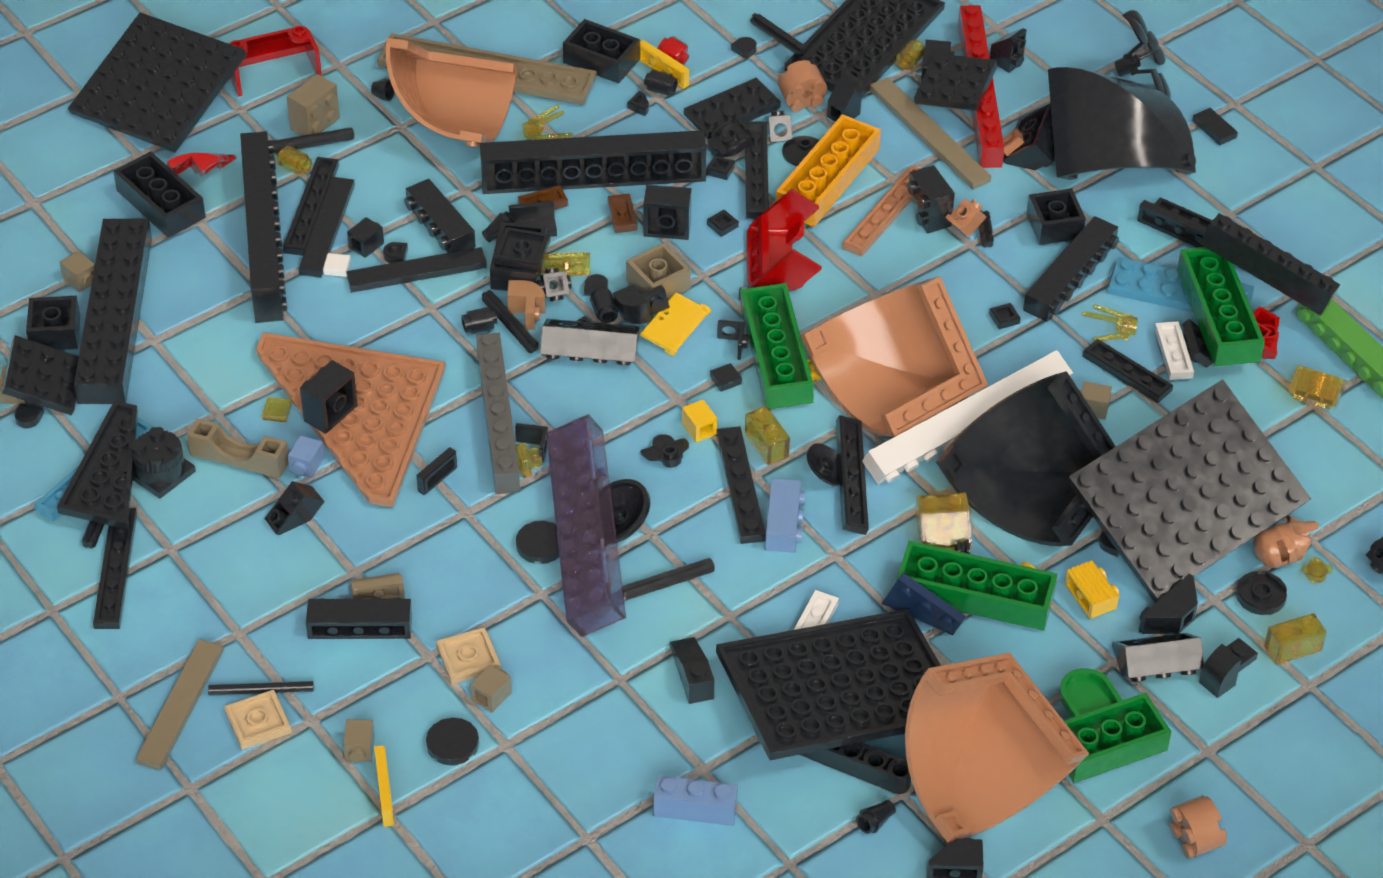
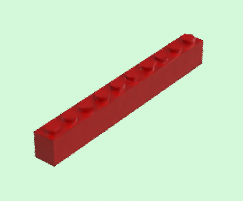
M981 5L960 6L958 30L962 55L964 57L990 59ZM992 78L978 110H971L979 165L982 168H1002L1004 156V142Z

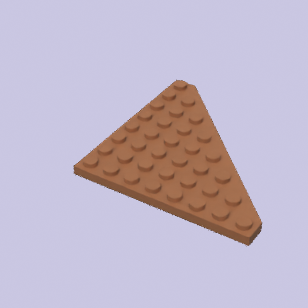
M263 332L256 347V354L302 415L300 387L305 381L312 378L321 367L334 360L354 372L358 406L327 434L313 426L311 427L370 504L394 508L445 373L446 362Z

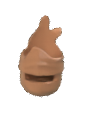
M1287 515V522L1285 524H1276L1274 527L1263 530L1255 536L1254 551L1257 558L1269 568L1290 565L1302 560L1311 544V538L1308 534L1311 531L1317 530L1319 524L1315 521H1303L1294 516Z

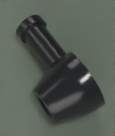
M390 79L375 81L371 85L372 95L384 101L392 100L395 91Z

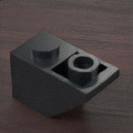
M1024 28L1008 33L991 44L990 59L996 60L997 66L1008 73L1020 67L1024 62L1027 31Z
M847 71L842 74L828 99L827 117L834 122L842 114L855 119L861 113L863 81Z
M292 481L267 514L265 520L277 535H281L311 521L325 501L313 486Z

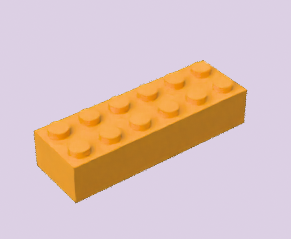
M842 114L776 190V201L790 189H794L819 205V209L804 221V223L815 227L880 150L881 129Z

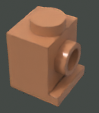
M964 198L951 215L947 214L946 218L969 238L986 216L981 212L983 207L974 199L969 202Z

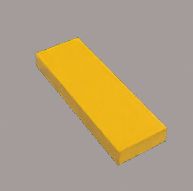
M640 41V62L651 69L673 74L674 77L678 78V86L683 89L689 86V68L648 42Z
M383 745L374 746L383 827L393 826L394 818L386 751Z

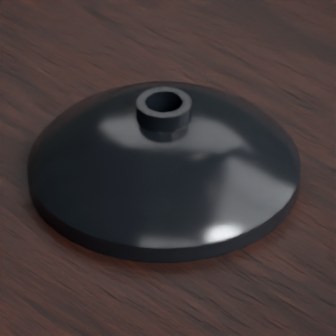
M621 479L606 485L592 497L584 511L583 528L585 533L594 542L605 545L618 543L629 538L643 525L647 518L651 504L649 492L640 482L633 479Z

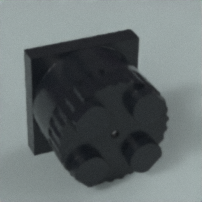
M152 427L149 432L142 434L132 443L134 461L132 480L159 499L196 472L195 465L183 457L179 438L172 432L164 431L162 427Z

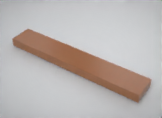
M912 165L844 240L843 249L861 257L868 251L914 198L908 192L907 183L909 182L910 172L919 170V168Z

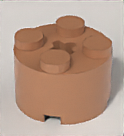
M802 60L787 66L788 70L784 74L781 72L778 76L777 85L791 110L799 112L803 107L820 106L824 102L827 85L817 65L811 64L810 61Z
M1202 795L1170 808L1173 822L1169 823V827L1174 838L1179 837L1183 842L1182 850L1187 859L1200 856L1226 845L1227 836L1225 828L1220 830L1218 821L1222 820L1215 804L1208 796L1204 797Z

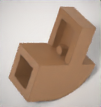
M509 280L508 309L511 313H525V328L527 330H535V322L540 321V314H545V294L543 289L531 281Z

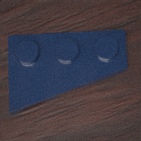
M905 573L901 574L881 603L896 611L909 609L914 619L951 635H954L966 618L964 614Z

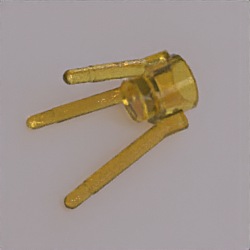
M555 105L538 116L528 119V122L522 123L523 133L527 140L532 138L538 140L572 137L573 133L541 135L544 132V123L564 114L562 110L548 116L559 109V105Z
M1096 304L1093 305L1094 309L1116 317L1086 311L1082 312L1083 316L1117 323L1116 331H1120V334L1093 337V341L1097 339L1101 341L1129 340V335L1135 336L1138 318L1133 317V315L1124 314Z

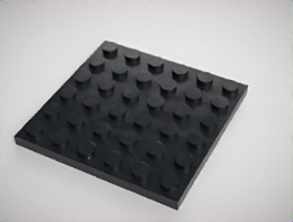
M139 12L70 104L68 110L76 116L176 153L247 54L243 48Z

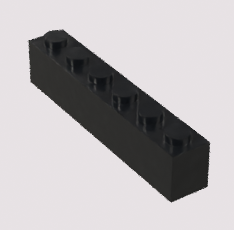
M1220 213L1209 224L1200 242L1202 246L1320 316L1329 306L1341 285L1331 277L1318 272L1311 265L1303 263L1289 252L1281 250L1270 241L1264 240L1250 229L1242 227L1232 221L1231 218Z
M1094 216L1027 291L1023 311L1046 322L1053 315H1057L1062 304L1071 299L1076 288H1081L1085 278L1093 274L1097 264L1105 260L1107 253L1111 249H1115L1119 241L1117 236L1118 226Z

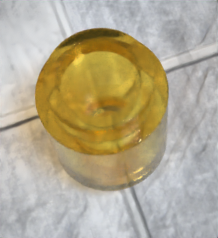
M919 40L908 41L896 56L898 65L905 70H912L924 56L925 47L923 43Z
M291 146L282 148L277 155L279 166L297 175H305L311 168L312 160L308 155Z

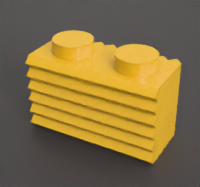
M1090 560L1085 564L1082 563L1067 570L1065 586L1075 600L1078 601V605L1083 608L1089 619L1117 609L1118 599L1120 598L1118 588L1108 582L1102 567L1098 568L1094 561Z

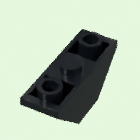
M1189 573L1182 580L1178 579L1169 592L1166 594L1162 593L1153 606L1150 608L1146 607L1139 617L1141 620L1139 632L1142 634H1179L1195 620L1198 600L1192 574Z

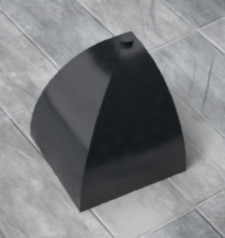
M1071 67L1048 69L1057 178L1073 180L1077 179V174L1120 168L1173 169L1175 172L1184 174L1196 173V158L1190 129L1180 109L1167 95L1151 86Z
M1065 371L1036 381L992 406L968 425L952 441L936 461V464L962 499L995 526L1030 542L1049 546H1071L1093 516L1068 483L1067 478L1116 446L1068 372Z

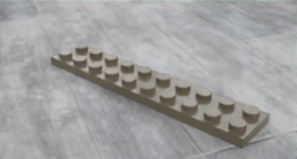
M391 33L389 37L410 41L431 52L516 64L519 67L514 92L585 105L597 78V71L394 33ZM386 44L377 59L378 67L387 68Z

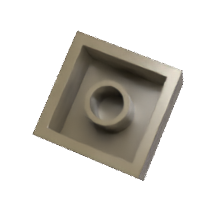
M318 74L287 96L290 130L301 136L321 133L340 118L337 85Z
M662 243L626 260V281L630 285L634 284L639 293L662 285L669 300L676 292L681 294L691 289V268L665 243Z

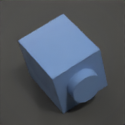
M300 435L288 454L290 472L313 478L325 458L323 441Z

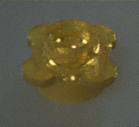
M1313 557L1307 566H1303L1302 572L1311 582L1321 583L1326 579L1327 574L1332 573L1333 568L1319 558Z

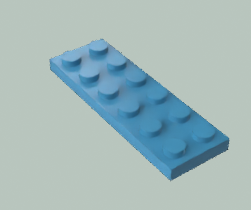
M1118 257L1108 294L1193 312L1177 269ZM1241 283L1250 304L1254 286Z

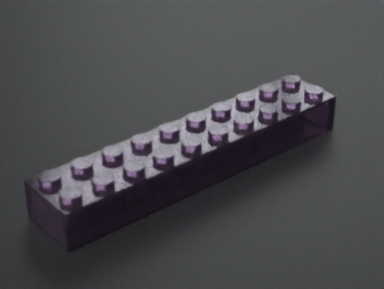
M589 414L546 433L566 621L581 637L626 618L604 435L601 427Z

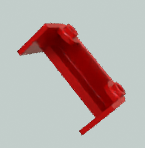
M296 26L250 38L234 40L229 43L243 48L247 54L238 67L306 52L315 73L322 76L319 49L307 27ZM237 67L230 79L238 97L242 96L239 68Z
M790 189L748 227L747 283L752 288L787 283L788 291H795L802 288L809 279L822 270V266L795 249L792 250V244L799 241L804 235V221L819 209V205L794 189Z

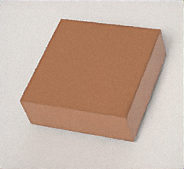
M1014 129L1003 138L1004 154L1008 156L1024 143L1022 133L1018 129Z

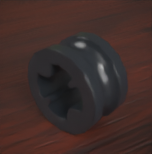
M965 539L964 542L955 540V551L970 554L968 539Z

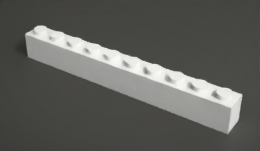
M1056 350L868 451L862 462L878 485L884 481L890 483L900 476L899 473L905 470L908 473L917 468L919 462L923 460L929 462L934 459L938 452L943 449L946 450L968 425L1004 398L1043 378L1065 371L1071 376L1073 372Z

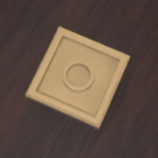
M485 627L436 641V647L451 684L477 678L489 665L499 670L501 669L500 661Z
M274 689L224 706L226 716L241 750L292 733L291 726Z

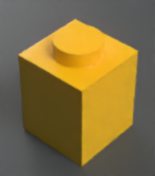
M704 400L682 407V425L696 443L716 435L717 417Z

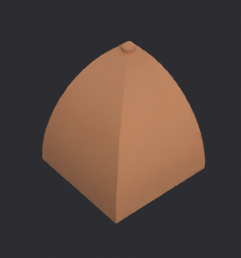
M393 38L386 39V64L391 84L402 105L418 122L438 134L454 140L465 141V146L479 148L480 143L495 141L509 111L519 66L513 63L431 52L410 41Z
M940 276L926 279L879 296L845 311L800 335L818 374L837 402L851 417L861 420L862 426L881 436L896 437L988 386Z
M1010 652L928 668L917 685L910 702L905 728L906 758L910 777L925 812L939 830L940 835L948 843L954 839H964L984 832L1019 813L1061 782L1089 755L1085 747Z

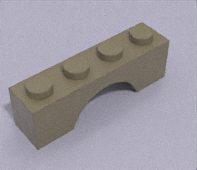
M198 418L187 434L190 455L276 478L282 476L289 463L287 441L264 436L256 444L242 443L230 437L220 424Z

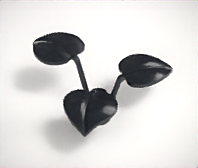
M1130 10L1124 13L1122 16L1131 25L1139 43L1127 54H1124L1123 58L1114 62L1117 73L1121 77L1129 73L1132 76L1135 74L1151 73L1156 89L1171 98L1169 86L1162 73H1158L1156 69L1138 70V67L1141 66L1140 60L1150 55H1153L1157 65L1165 63V55L1159 46L1156 36L1153 32L1147 30L1146 24L1139 12ZM1147 44L1150 49L1149 52L1139 57L1136 54L1132 55L1142 45Z

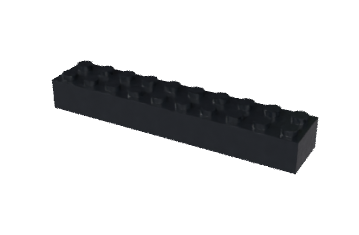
M704 130L480 143L483 194L532 192L559 185L562 190L706 182V142Z
M267 131L241 133L250 283L255 323L284 321L283 311H287L286 297H282V295L286 294L285 280H280L285 278L284 265L279 264L283 262V252L281 248H278L282 247L281 233L277 232L281 231L279 203L275 201L278 200L276 163L274 155H270L274 153L273 140H268Z
M112 218L103 219L74 381L78 404H113L114 400L124 403L127 401L152 243L149 219Z

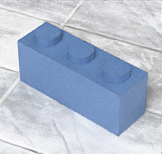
M771 479L766 529V551L795 553L796 543H801L802 528H798V524H803L804 509H799V506H804L805 491H801V480Z
M657 776L654 793V816L734 826L738 785Z

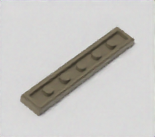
M198 640L136 757L137 764L162 770L224 651L223 645Z

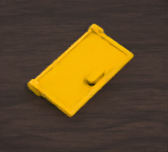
M677 292L668 301L670 308L658 312L640 333L641 337L665 349V352L672 356L677 353L679 347L701 321L711 313V309L704 304L699 305Z

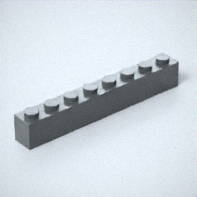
M500 333L476 335L477 356L495 493L520 492L519 467Z

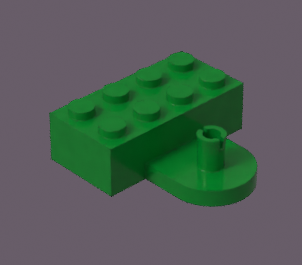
M1089 668L1075 669L1064 676L1061 681L1059 695L1062 704L1071 718L1063 721L1089 753L1068 774L1073 783L1168 751L1172 731L1146 692L1122 700L1111 681L1103 673Z

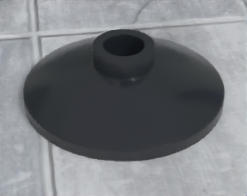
M811 136L793 137L783 145V157L790 164L798 166L820 140Z
M816 443L811 445L807 450L806 458L813 473L829 485H840L838 454L824 444Z

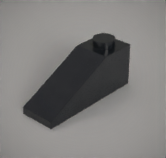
M695 637L669 642L688 703L693 704L713 700L715 680L708 659Z

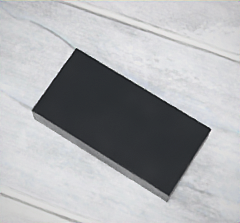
M1212 108L1193 115L1192 121L1219 145L1237 138L1238 132Z
M449 447L416 475L418 492L423 495L427 494L457 468V457L454 449Z

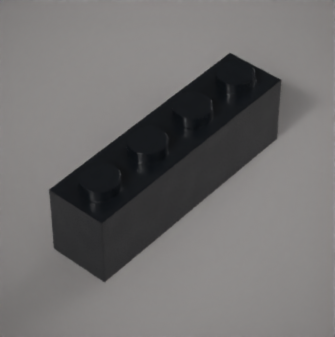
M430 179L405 188L406 198L404 202L409 211L412 210L418 222L425 225L430 236L437 239L442 250L450 253L476 247L475 230Z
M308 599L306 615L308 639H411V599Z

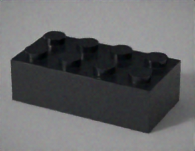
M150 151L113 171L117 192L168 238L206 218L203 197L153 152Z

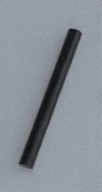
M314 681L208 685V695L257 694L273 689L275 693L314 691Z

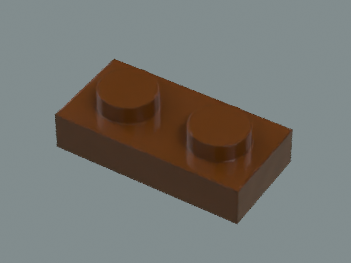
M560 185L518 196V204L553 201L554 210L568 206V199Z
M630 194L608 196V207L614 232L637 231V221Z

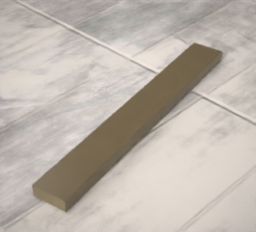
M888 77L871 84L870 91L972 190L991 182V175Z

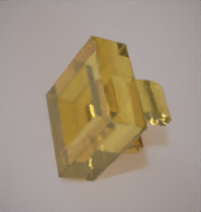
M525 442L516 444L518 467L522 478L531 477L532 467L538 468L542 466V457H539V449L531 448L527 450Z

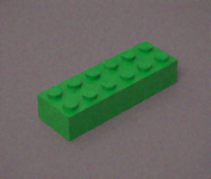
M1206 247L1181 249L1177 271L1214 366L1261 362L1265 341L1233 263Z
M787 283L741 289V312L766 410L814 403L813 380Z
M908 541L897 580L902 573H905L959 612L1045 631L1055 594L1058 573Z

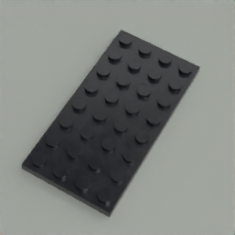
M846 0L804 43L807 47L805 55L797 56L794 54L784 64V71H787V66L794 62L810 61L811 64L817 65L827 85V89L832 91L842 74L847 71L863 81V97L870 90L871 84L877 82L944 10L945 2L940 0Z

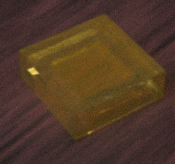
M267 397L262 413L263 420L286 423L292 406L291 400Z

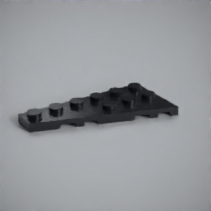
M114 400L57 506L59 514L128 530L134 467L132 443L136 440L137 405Z

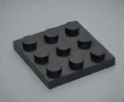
M934 54L914 96L915 104L977 111L998 67L997 61Z
M15 335L11 344L2 393L72 415L77 399L74 381L79 356Z

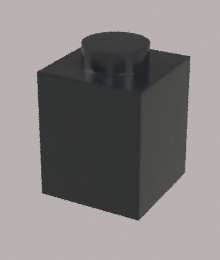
M367 217L347 231L349 248L364 258L384 244L383 227Z

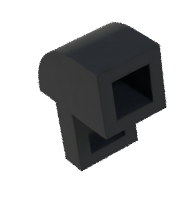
M633 284L613 293L619 314L626 322L631 324L651 322V315L670 308L665 289L662 285L639 293Z
M1237 638L1227 646L1221 644L1203 665L1199 683L1216 698H1219L1236 685L1238 672L1257 659L1258 653L1240 638Z

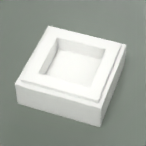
M328 253L323 268L324 275L347 277L346 271L349 270L351 256Z

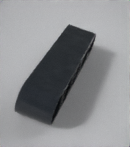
M862 742L800 754V756L895 794L906 793L911 786V777L905 759Z

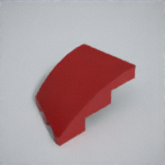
M187 153L168 160L167 166L177 175L191 167L195 174L199 173L200 176H203L215 167H218L219 170L237 158L234 154Z
M1259 306L1253 314L1265 341L1262 358L1275 359L1278 354L1277 342L1279 339L1278 328L1280 318Z

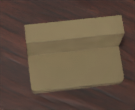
M400 573L350 581L353 599H405L403 578Z

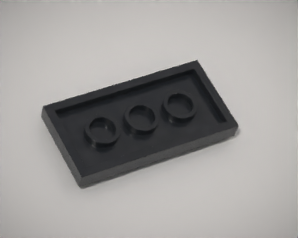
M756 77L684 108V115L698 130H704L705 137L710 139L711 133L719 125L728 121H733V123L752 121L781 108V101Z

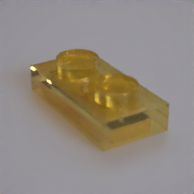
M590 252L545 254L544 274L545 269L559 267V272L566 271V274L570 276L590 275Z

